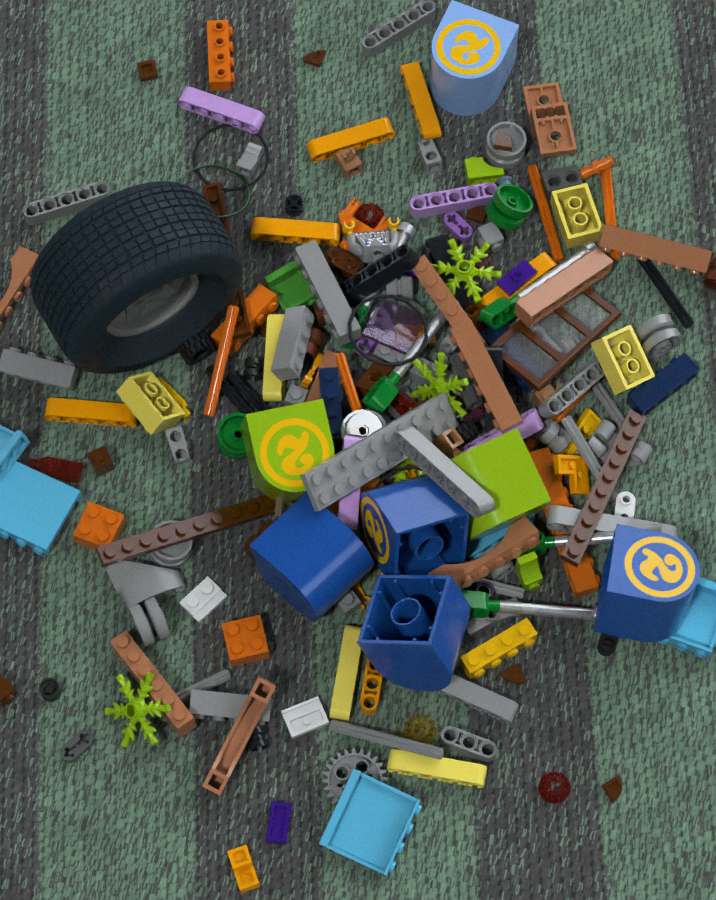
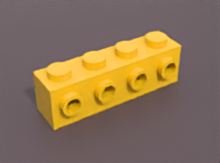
M525 618L461 656L459 664L469 680L474 677L479 678L485 674L487 669L499 666L504 659L512 658L524 647L529 648L534 645L538 633L528 618Z

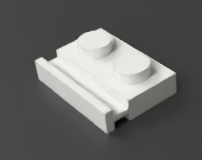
M207 576L179 604L200 623L228 596Z
M318 696L281 711L292 739L329 724Z

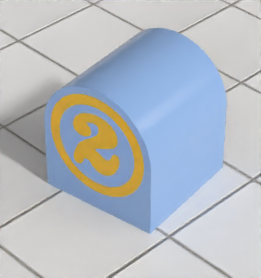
M451 0L432 40L430 90L437 104L450 113L463 116L476 115L489 109L497 101L515 64L519 25Z

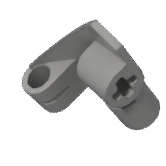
M602 419L594 432L585 439L601 467L617 436L615 425L605 419ZM643 441L635 442L624 467L643 466L653 452L652 447ZM577 450L576 453L574 454V455H580V456H581V454L579 453L578 450Z
M130 561L115 563L107 568L112 584L116 591L122 595L127 608L137 603L143 607L144 601L161 593L174 595L175 592L179 590L181 592L185 589V585L177 570Z

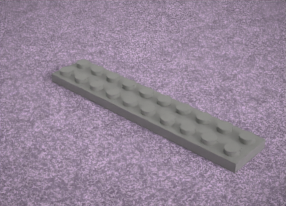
M446 392L434 396L301 474L300 477L314 510L321 511L406 460L408 457L393 443L392 435L394 432L413 426L433 443L432 441L444 431L453 426L457 428L459 425Z

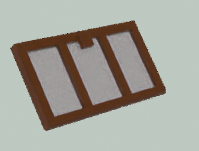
M587 288L530 328L521 320H518L491 346H502L503 364L536 391H540L590 343L621 316V312L592 289Z

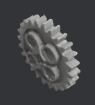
M353 748L350 754L345 749L343 756L338 752V759L336 760L331 757L332 765L326 764V769L329 772H323V776L328 778L322 780L323 785H328L323 788V792H330L326 796L327 800L333 799L332 806L337 804L353 768L356 769L359 765L367 767V770L362 773L372 775V778L383 783L388 782L387 777H382L387 771L384 769L380 770L383 767V762L376 763L378 757L375 756L371 759V752L369 751L364 755L362 748L359 753H356L355 748ZM339 771H346L348 775L345 778H339L337 773Z

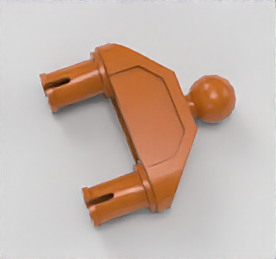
M352 198L346 208L338 213L341 229L344 221L348 227H350L351 220L354 221L353 234L383 231L389 228V219L386 221L387 217L385 216L381 218L375 229L354 218L353 215L362 205L359 200L355 202V198ZM347 239L341 241L339 249L351 253Z

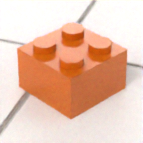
M89 501L73 533L75 543L96 550L98 546L117 541L126 524L125 515Z
M260 615L221 623L231 667L270 658Z

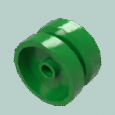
M504 183L499 185L493 197L486 205V214L500 228L514 231L520 228L525 217L533 208V201L518 186Z
M244 413L230 414L218 426L217 444L219 450L230 459L241 460L247 458L241 432V424L246 415Z

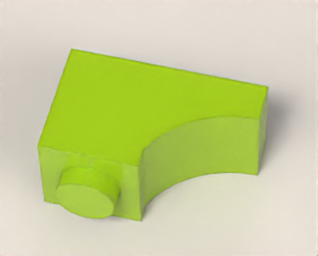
M483 157L465 159L464 170L467 186L487 182L496 183L497 179L504 176L503 168L488 165L483 160Z
M535 551L516 560L515 573L525 591H535L541 587L540 585L543 582Z

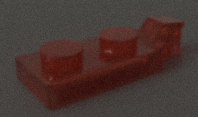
M45 456V458L41 457L40 460L30 459L28 467L49 477L78 484L83 470L82 463Z

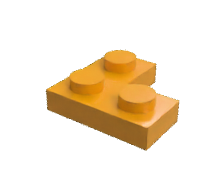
M553 455L554 475H569L570 494H589L588 466L582 456Z

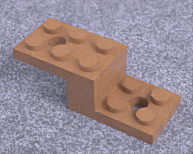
M554 82L523 87L522 91L532 137L537 139L540 158L576 153L577 147L567 102L562 101L559 83ZM546 99L548 103L541 104L539 100ZM558 135L560 139L552 140L550 136Z

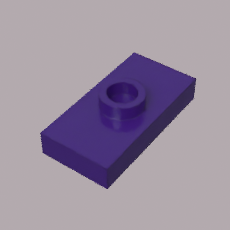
M524 259L498 280L497 285L510 297L536 276L537 271Z
M271 802L266 835L267 843L286 845L292 808L291 803Z

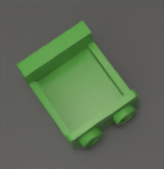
M295 261L264 277L265 286L277 295L279 306L284 313L287 308L302 305L312 308L311 304L316 303L317 298L315 295H311L308 288L309 283L304 281L300 266L297 267Z

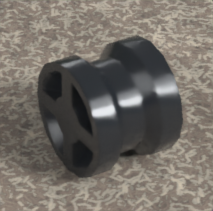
M293 194L285 199V211L289 216L297 217L303 212V200L298 195Z

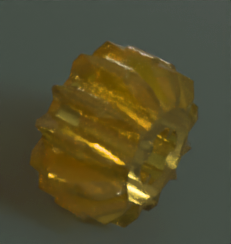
M419 713L417 714V719L410 716V722L404 723L406 729L403 730V734L407 735L406 739L421 743L425 742V744L431 745L430 740H435L436 738L433 733L437 732V727H433L434 720L428 721V715L421 719ZM420 727L423 728V732H420V734L416 733Z

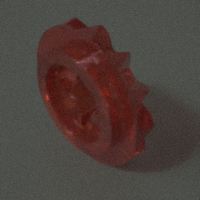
M371 202L368 204L362 203L355 213L357 220L374 229L384 216L383 209L378 204L375 205ZM369 210H371L372 215H375L371 217L370 221H368L366 216Z
M552 771L547 774L545 773L540 779L538 790L540 796L546 802L558 804L568 798L571 785L568 778L562 773ZM551 782L554 784L561 783L558 787L559 793L555 790L549 791Z

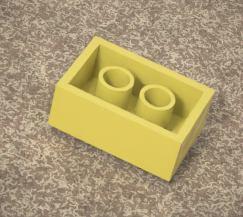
M584 183L552 191L550 203L566 249L580 246L588 240L597 242L602 224L588 184Z
M631 325L590 343L614 395L655 377Z
M152 371L128 377L116 391L121 400L129 407L133 415L141 422L144 429L150 435L175 427L186 414Z

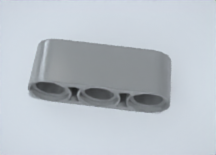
M446 726L441 731V744L448 749L486 763L492 762L496 757L497 746L488 739L453 726ZM446 734H452L454 735L455 739L453 741H448L444 738V736ZM465 741H471L474 744V746L472 748H466L463 745V743ZM484 748H490L493 751V753L491 755H485L482 752V750Z

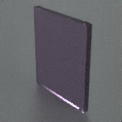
M382 298L361 336L405 355L414 343L423 326V322L416 312Z

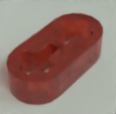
M403 392L398 393L390 403L400 415H404L419 406L416 401Z

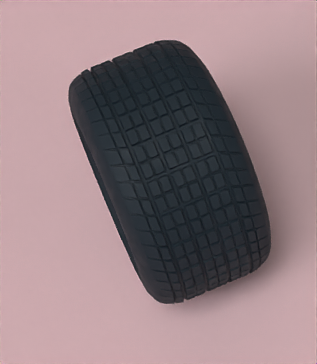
M148 182L120 190L95 202L61 227L47 242L36 259L31 274V294L37 310L60 349L73 364L87 372L96 374L122 373L144 367L179 350L180 346L186 340L188 341L190 337L193 338L194 335H199L212 326L227 310L237 295L243 277L242 259L237 246L211 205L198 191L178 182Z

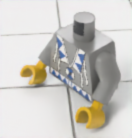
M391 217L389 218L388 227L391 229L390 232L389 230L354 234V221L351 220L350 227L346 226L344 221L342 231L347 234L346 239L349 251L360 257L364 263L375 262L390 253L399 245V232L397 231L399 228V218L397 217V223H391Z

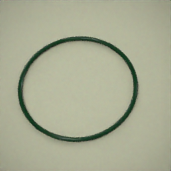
M201 165L192 168L181 178L179 183H182L188 174L197 169L215 167L234 173L244 182L248 191L245 205L235 213L217 216L219 219L239 214L247 207L250 201L251 193L248 183L239 173L230 168L220 165Z

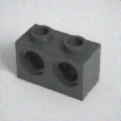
M577 164L541 172V181L547 199L551 198L552 191L583 184Z

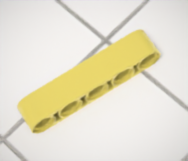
M268 314L262 390L264 402H283L285 397L286 380L280 381L271 371L285 314Z
M345 625L329 718L350 720L353 693L355 692L356 676L360 662L359 658L362 651L357 641L362 627Z
M391 749L386 770L391 773L396 771L402 775H418L419 778L430 780L436 778L442 782H458V785L470 787L476 785L478 786L477 788H484L487 766L444 757L439 760L409 751Z

